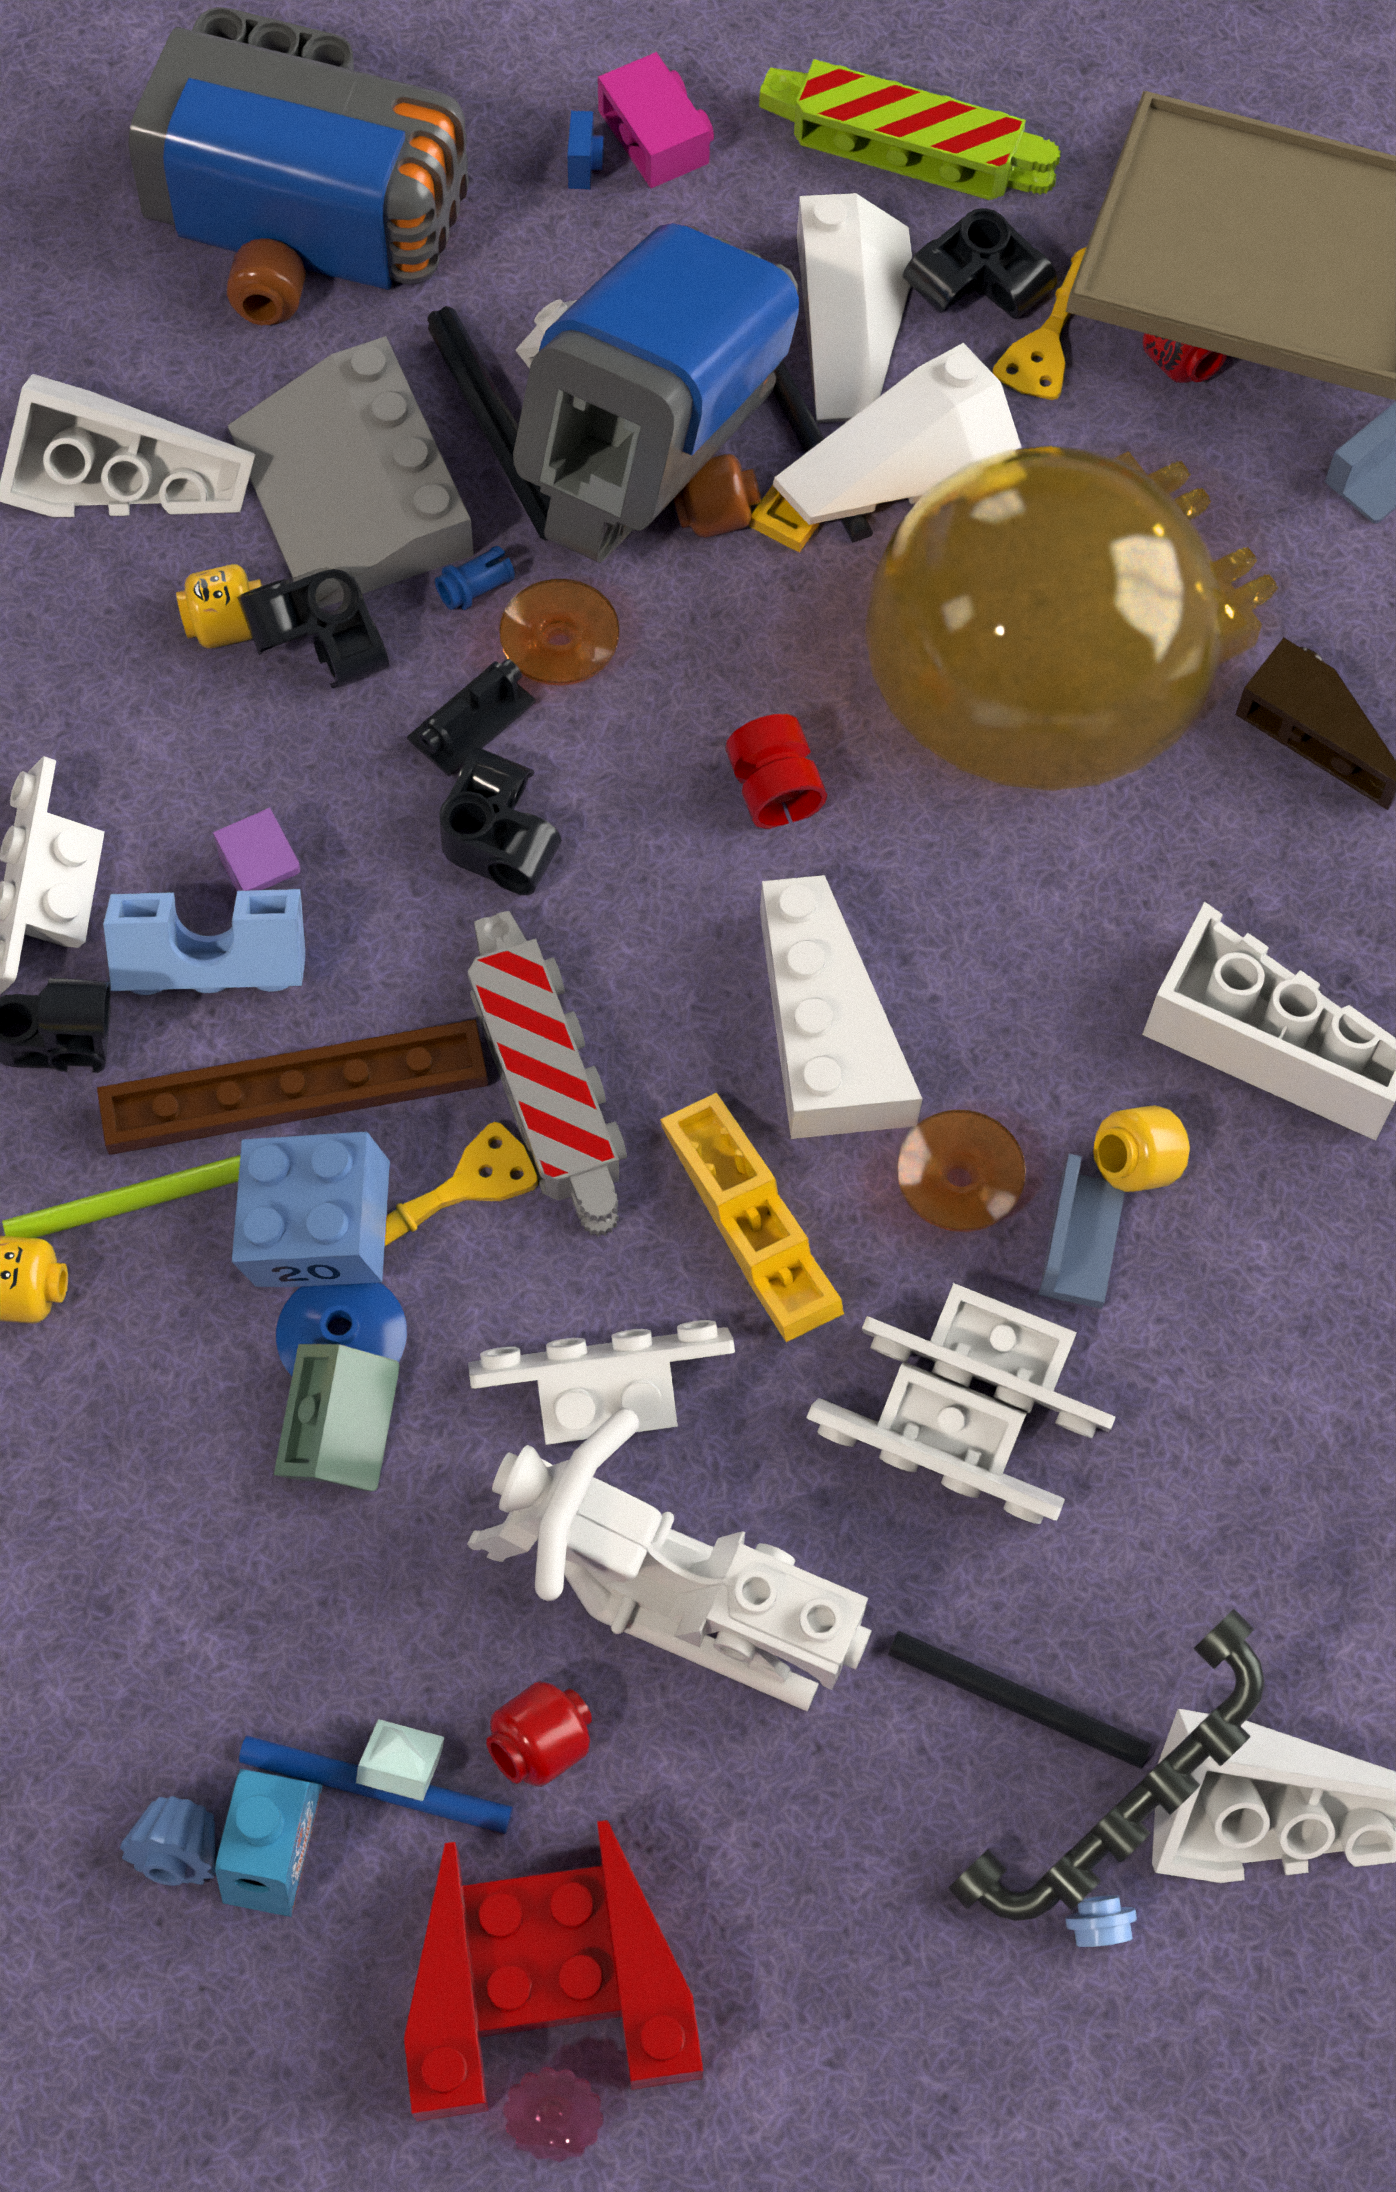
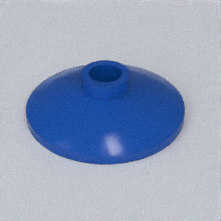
M380 1282L302 1286L285 1303L279 1315L276 1328V1345L279 1357L291 1376L293 1375L298 1344H340L399 1362L404 1352L407 1338V1325L403 1309L393 1293ZM337 1318H345L352 1323L350 1330L343 1335L331 1334L328 1331V1326Z

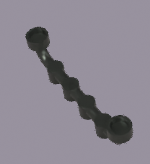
M1233 1609L1193 1648L1213 1669L1223 1660L1231 1666L1236 1678L1234 1690L1030 1889L1025 1892H1014L1004 1887L998 1879L1007 1869L987 1849L948 1887L950 1892L966 1909L978 1900L998 1917L1013 1921L1035 1919L1052 1909L1060 1900L1070 1910L1075 1908L1101 1882L1092 1869L1108 1853H1111L1121 1863L1150 1835V1832L1141 1822L1159 1804L1171 1815L1198 1789L1200 1784L1191 1775L1197 1767L1209 1756L1219 1766H1222L1251 1737L1241 1725L1252 1715L1260 1703L1265 1683L1261 1661L1250 1644L1245 1640L1255 1629Z

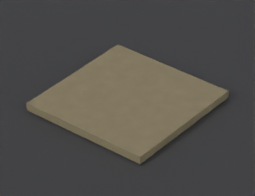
M1143 91L1069 294L1065 312L1396 400V156Z

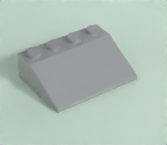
M386 336L329 355L228 425L235 446L255 454L249 478L292 577L319 568H333L345 571L354 577L363 594L474 555L469 514ZM334 578L326 579L318 586L315 597L319 608L343 601V588Z

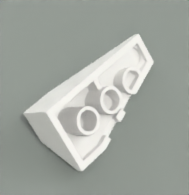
M857 193L800 196L797 243L816 423L849 421L879 398L882 392L890 357L911 287L902 277L907 264L912 259L909 227Z
M962 343L919 366L774 477L773 486L810 525L874 512L876 505L879 503L908 498L911 504L928 501L931 493L959 488L961 494L977 491L1023 463L1025 456L1001 382Z
M32 374L21 389L0 480V502L51 517H74L75 506L108 505L110 516L130 515V504L161 503L162 507L169 514L240 512L255 454L97 393Z
M1178 1709L1158 1764L1209 1714ZM1245 1721L1241 1727L1251 1737L1222 1766H1219L1209 1756L1191 1773L1200 1786L1171 1815L1160 1804L1155 1808L1152 1865L1155 1873L1217 1883L1244 1880V1867L1242 1863L1282 1858L1285 1875L1308 1873V1859L1318 1857L1323 1853L1344 1851L1348 1861L1355 1867L1396 1862L1395 1771L1249 1721Z

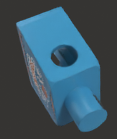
M240 1769L215 1867L223 1904L292 1917L323 1785ZM243 1879L258 1881L266 1886L249 1884L244 1882Z

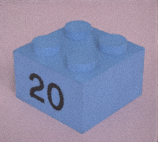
M352 1132L242 1139L232 1263L255 1287H302L382 1282L390 1160L369 1133Z

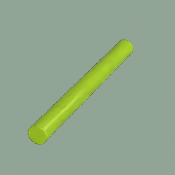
M241 1154L2 1220L5 1235L37 1238L236 1183L239 1180Z

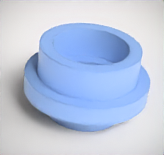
M1118 1895L1085 1898L1078 1904L1079 1913L1065 1917L1067 1929L1074 1930L1076 1946L1078 1947L1106 1946L1130 1941L1133 1939L1130 1923L1137 1920L1135 1908L1121 1907Z

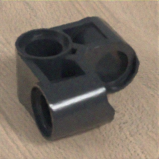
M987 208L975 209L967 213L965 217L938 239H934L923 246L907 264L902 275L939 313L949 309L966 294L970 295L976 291L980 295L984 294L1013 319L1021 317L1057 286L1056 271L1048 258L1038 249L1033 248L1001 214ZM973 243L982 245V246L985 247L986 249L977 247V246L974 245Z
M327 567L319 568L291 579H282L260 586L237 596L259 655L280 644L312 635L315 652L320 664L327 663L335 682L330 683L332 689L389 667V660L383 641L369 615L360 587L355 578L345 571ZM334 578L343 588V602L335 611L325 613L316 603V590L323 581Z
M475 747L467 756L455 785L440 809L439 820L442 852L450 862L458 867L490 879L500 887L518 895H531L535 892L562 841L561 836L555 827L546 820L536 815L514 810L526 788L528 778L534 775V770L480 747ZM467 827L479 830L474 834H461L457 832Z
M50 977L47 986L39 995L12 994L0 997V1063L17 1068H51L61 1072H67L68 1066L93 1067L92 1073H99L104 1070L112 1008L110 1006L109 981ZM13 1024H23L30 1027L25 1034L19 1037H6L1 1034L5 1028Z

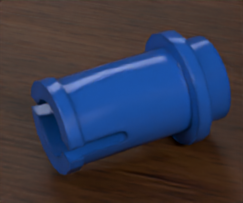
M494 546L488 552L458 567L450 564L443 567L442 575L435 578V586L447 608L453 610L460 606L463 610H466L472 606L473 599L515 579L514 568L509 557L502 562L499 561V558L505 556V551L500 546Z

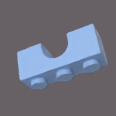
M300 889L237 891L232 927L228 931L215 936L198 935L188 930L180 922L176 913L174 893L110 895L103 925L111 991H131L139 995H151L168 989H194L201 993H216L226 988L256 987L263 991L272 992L286 989L289 986H302L305 965V940Z

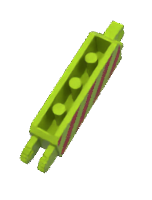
M813 59L808 73L770 67L761 85L759 107L795 122L794 135L802 146L987 200L1003 196L1007 187L1024 192L1032 191L1034 194L1039 193L1040 195L1042 193L1047 194V191H1052V187H1055L1057 174L1054 172L1056 165H1059L1061 153L1058 150L1059 146H1056L1055 142H1051L1050 139L1044 140L1043 137L1024 132L1026 120L1010 116L1004 112L989 110L955 100L949 96L937 95L903 85L897 81L885 80L851 70L845 66L833 65Z

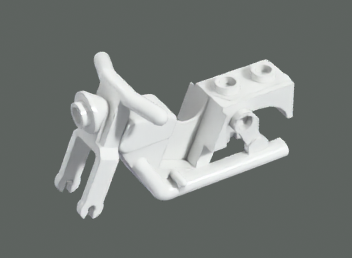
M620 1409L573 1452L569 1460L552 1465L546 1462L529 1445L523 1448L519 1456L510 1452L507 1453L494 1479L492 1491L501 1495L499 1509L506 1513L509 1512L503 1524L482 1531H473L467 1545L472 1550H486L489 1552L487 1558L503 1562L505 1558L528 1552L538 1539L535 1590L541 1599L546 1601L557 1599L562 1593L565 1575L587 1612L598 1621L611 1626L613 1633H628L807 1712L819 1683L791 1672L790 1667L776 1656L810 1673L824 1687L831 1690L840 1675L843 1665L856 1670L872 1630L860 1626L868 1601L867 1597L795 1567V1559L779 1548L763 1543L757 1544L755 1549L744 1545V1531L720 1537L717 1539L715 1546L712 1547L670 1528L674 1521V1515L671 1512H664L661 1515L655 1507L593 1477L596 1469L638 1429L639 1419L632 1410ZM718 1632L716 1639L708 1636V1634Z

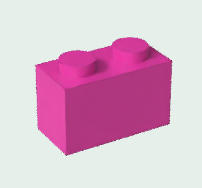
M657 52L598 76V111L651 189L709 164L710 142L714 140L712 124L707 114L702 109L696 110L688 99L684 82L679 73L675 70L669 71Z

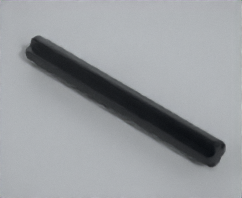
M445 306L439 311H432L427 317L429 323L428 330L539 537L548 541L545 538L544 531L551 497L541 493L540 486L522 479L516 471L513 452L518 432L517 422L456 310Z

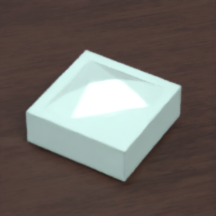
M378 1719L358 1765L356 1783L423 1801L441 1756L444 1737Z

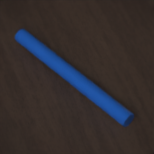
M251 1736L245 1737L240 1750L239 1763L502 1834L507 1832L513 1811L512 1806L434 1785H429L424 1800L420 1801L357 1784L358 1765Z

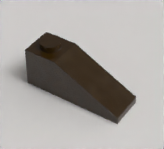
M1283 637L1244 687L1235 715L1381 807L1389 810L1396 799L1395 758L1337 671L1326 664L1313 650L1299 647Z

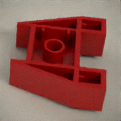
M608 1820L597 1821L602 1866L463 1885L460 1856L456 1842L444 1844L404 2035L411 2112L417 2122L488 2111L480 2041L481 2037L622 2017L631 2090L702 2080L704 2070L693 1995Z

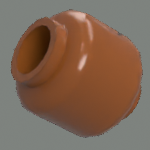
M265 238L253 239L243 244L234 255L228 278L226 293L230 305L240 316L253 324L262 326L279 324L289 320L298 310L306 276L303 260L293 248L281 241Z
M724 454L712 457L676 495L674 503L682 528L691 526L697 536L707 538L747 527L752 517L751 505L761 503V495L754 469L743 471L739 460L734 455Z

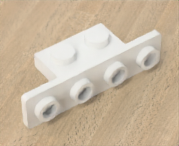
M45 756L28 773L20 772L10 797V805L17 808L14 826H11L6 832L0 850V860L7 863L4 881H0V994L14 983L17 977L24 934L64 947L79 948L86 941L104 831L47 813L56 760Z
M953 1283L930 1341L868 1316L863 1324V1333L874 1337L870 1347L872 1350L906 1363L910 1353H914L935 1362L931 1373L967 1388L972 1377L997 1387L994 1399L1017 1407L1027 1413L1031 1412L1034 1403L1057 1411L1059 1414L1055 1424L1080 1435L1093 1438L1096 1428L1109 1432L1116 1417L1054 1392L1077 1332Z
M700 1320L680 1324L677 1326L678 1334L651 1337L650 1330L633 1329L613 1334L612 1343L586 1346V1341L583 1338L555 1340L546 1344V1352L520 1355V1349L517 1347L494 1348L480 1353V1361L468 1363L471 1388L475 1389L537 1380L546 1445L588 1439L620 1409H629L636 1413L639 1419V1427L636 1432L678 1427L670 1362L734 1353V1340L727 1327L717 1328L715 1321Z
M903 1362L900 1366L879 1422L820 1398L811 1405L806 1417L811 1421L819 1423L820 1426L817 1432L833 1442L854 1447L856 1441L860 1440L882 1449L879 1458L884 1462L909 1472H916L918 1466L921 1465L943 1474L941 1483L945 1487L965 1496L978 1498L982 1490L1006 1500L1004 1510L1023 1520L1041 1524L1045 1516L1057 1521L1063 1507L1064 1498L1003 1473L1027 1414L1026 1411L906 1362Z

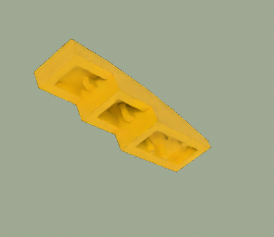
M717 1092L660 1119L667 1138L747 1281L784 1340L788 1342L843 1315L842 1299L811 1255L808 1237L778 1195L775 1177Z

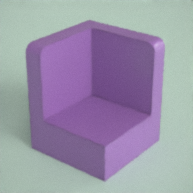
M270 808L213 832L219 858L236 891L264 890L300 873L299 861Z

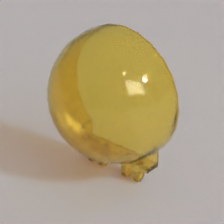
M1043 445L1003 450L964 465L928 489L894 528L872 576L868 598L865 639L872 676L891 713L922 746L958 769L1005 786L1054 791L1100 785L1143 768L1175 745L1202 711L1219 665L1256 645L1262 624L1251 610L1267 602L1279 588L1270 574H1264L1262 577L1259 576L1258 579L1252 580L1237 589L1232 586V582L1246 575L1257 562L1256 556L1249 547H1243L1215 562L1213 561L1210 551L1191 520L1206 511L1205 509L1212 502L1208 494L1201 487L1175 499L1169 495L1171 492L1174 493L1175 490L1180 489L1182 485H1185V482L1191 476L1188 468L1182 461H1176L1147 475L1129 451L1111 458L1087 449Z

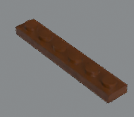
M476 1019L101 1086L97 1087L105 1146L108 1154L113 1155L488 1086L477 1022Z

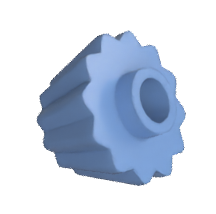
M174 1796L169 1798L158 1797L156 1801L150 1803L122 1841L120 1849L124 1852L122 1859L134 1864V1869L142 1872L150 1880L163 1885L176 1886L182 1883L188 1884L189 1882L203 1885L205 1879H212L215 1875L214 1815L207 1812L204 1806L197 1805L188 1799H179Z

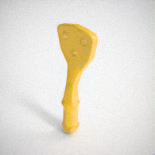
M1086 247L1079 249L1071 258L1072 264L1062 286L1055 292L1056 301L1050 317L1041 328L1012 343L993 366V374L998 380L1021 394L1055 400L1061 395L1065 373V359L1060 344V336L1063 326L1072 314L1065 311ZM1035 356H1040L1043 358V360L1040 362H1034L1032 361V358ZM1009 367L1017 368L1018 372L1011 375L1006 370ZM1042 380H1048L1051 382V384L1049 386L1044 387L1041 386L1040 382Z
M493 1122L488 1124L465 1148L451 1178L429 1193L404 1204L398 1203L395 1206L396 1209L387 1214L385 1246L409 1231L415 1232L418 1229V1225L442 1208L465 1200L503 1201L533 1191L538 1186V1176L524 1145L501 1123ZM493 1140L502 1141V1145L499 1148H490V1143ZM483 1168H491L493 1171L489 1177L480 1176V1171ZM515 1171L523 1172V1176L518 1180L512 1179L511 1175Z

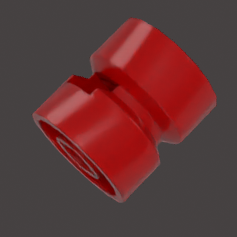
M772 714L759 717L738 728L728 738L725 750L736 778L740 783H743L742 795L751 819L757 827L771 829L789 824L782 802L786 803L792 822L811 817L826 803L828 795L814 761L805 758L811 751L796 717L789 714Z

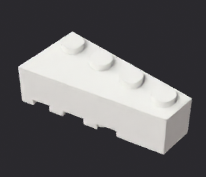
M825 875L762 881L760 917L791 1139L917 1126L922 1104L921 1094Z
M1204 902L1156 995L1142 1035L1376 1141L1396 1101V1038L1350 1005L1340 1008L1318 990L1320 984L1301 970L1296 975L1291 973L1266 955L1269 947L1249 933L1244 937L1238 935L1220 922L1223 914Z

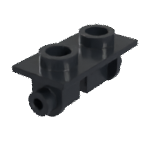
M506 659L502 663L494 661L432 716L424 720L419 727L407 736V740L450 777L463 766L472 749L475 747L484 748L534 705L536 699L517 683L522 678V673L510 659Z

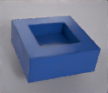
M571 110L567 152L568 188L591 190L592 170L603 171L604 136L594 135L592 111Z

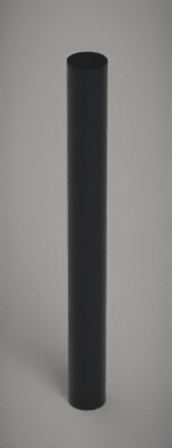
M782 360L773 371L776 376V383L772 390L802 448L807 453L823 441L824 437ZM864 514L840 518L852 543L872 536L873 531Z
M898 1630L889 1650L888 1656L1139 1769L1143 1767L1151 1743Z

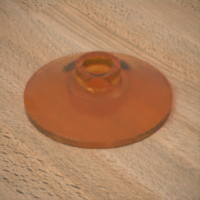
M549 579L524 588L511 599L502 614L499 633L504 655L518 666L522 675L542 684L563 686L583 682L602 671L609 664L617 650L620 630L615 609L610 601L597 589L576 580ZM557 635H564L571 640L570 643L565 645L549 643L550 639Z
M948 1110L936 1113L922 1120L906 1136L898 1155L897 1179L904 1199L922 1219L945 1230L971 1232L996 1224L1013 1210L1024 1188L1026 1165L1023 1152L1017 1140L1000 1122L975 1111ZM954 1169H962L969 1173L971 1182L965 1187L955 1186L949 1182L947 1175Z

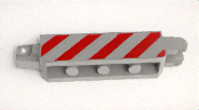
M510 911L474 921L479 956L475 957L468 970V978L472 987L470 997L528 1156L538 1176L541 1192L558 1201L571 1197L578 1218L582 1219L581 1226H584L585 1231H589L590 1235L596 1234L597 1237L601 1234L606 1236L608 1232L612 1233V1228L617 1227L616 1221L619 1220V1215H617L618 1209L616 1208L618 1207L617 1193H615L613 1183L619 1181V1160L627 1158V1153L617 1123L614 1121L605 1124L598 1104L606 1102V1097L595 1066L584 1068L578 1049L585 1047V1041L578 1018L574 1011L564 1014L557 995L565 993L558 965L554 957L546 960L543 959L536 938L526 941Z

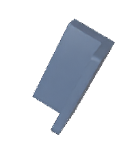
M1396 402L1334 452L1325 479L1326 484L1375 524L1382 521L1396 509Z
M1068 1154L1060 1180L1038 1295L1102 1309L1105 1302L1125 1192L1112 1187L1107 1180L1080 1175L1079 1168L1082 1156Z

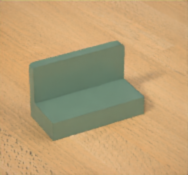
M298 1344L274 1475L302 1481L330 1482L358 1490L375 1491L378 1488L400 1368L399 1362L340 1344Z

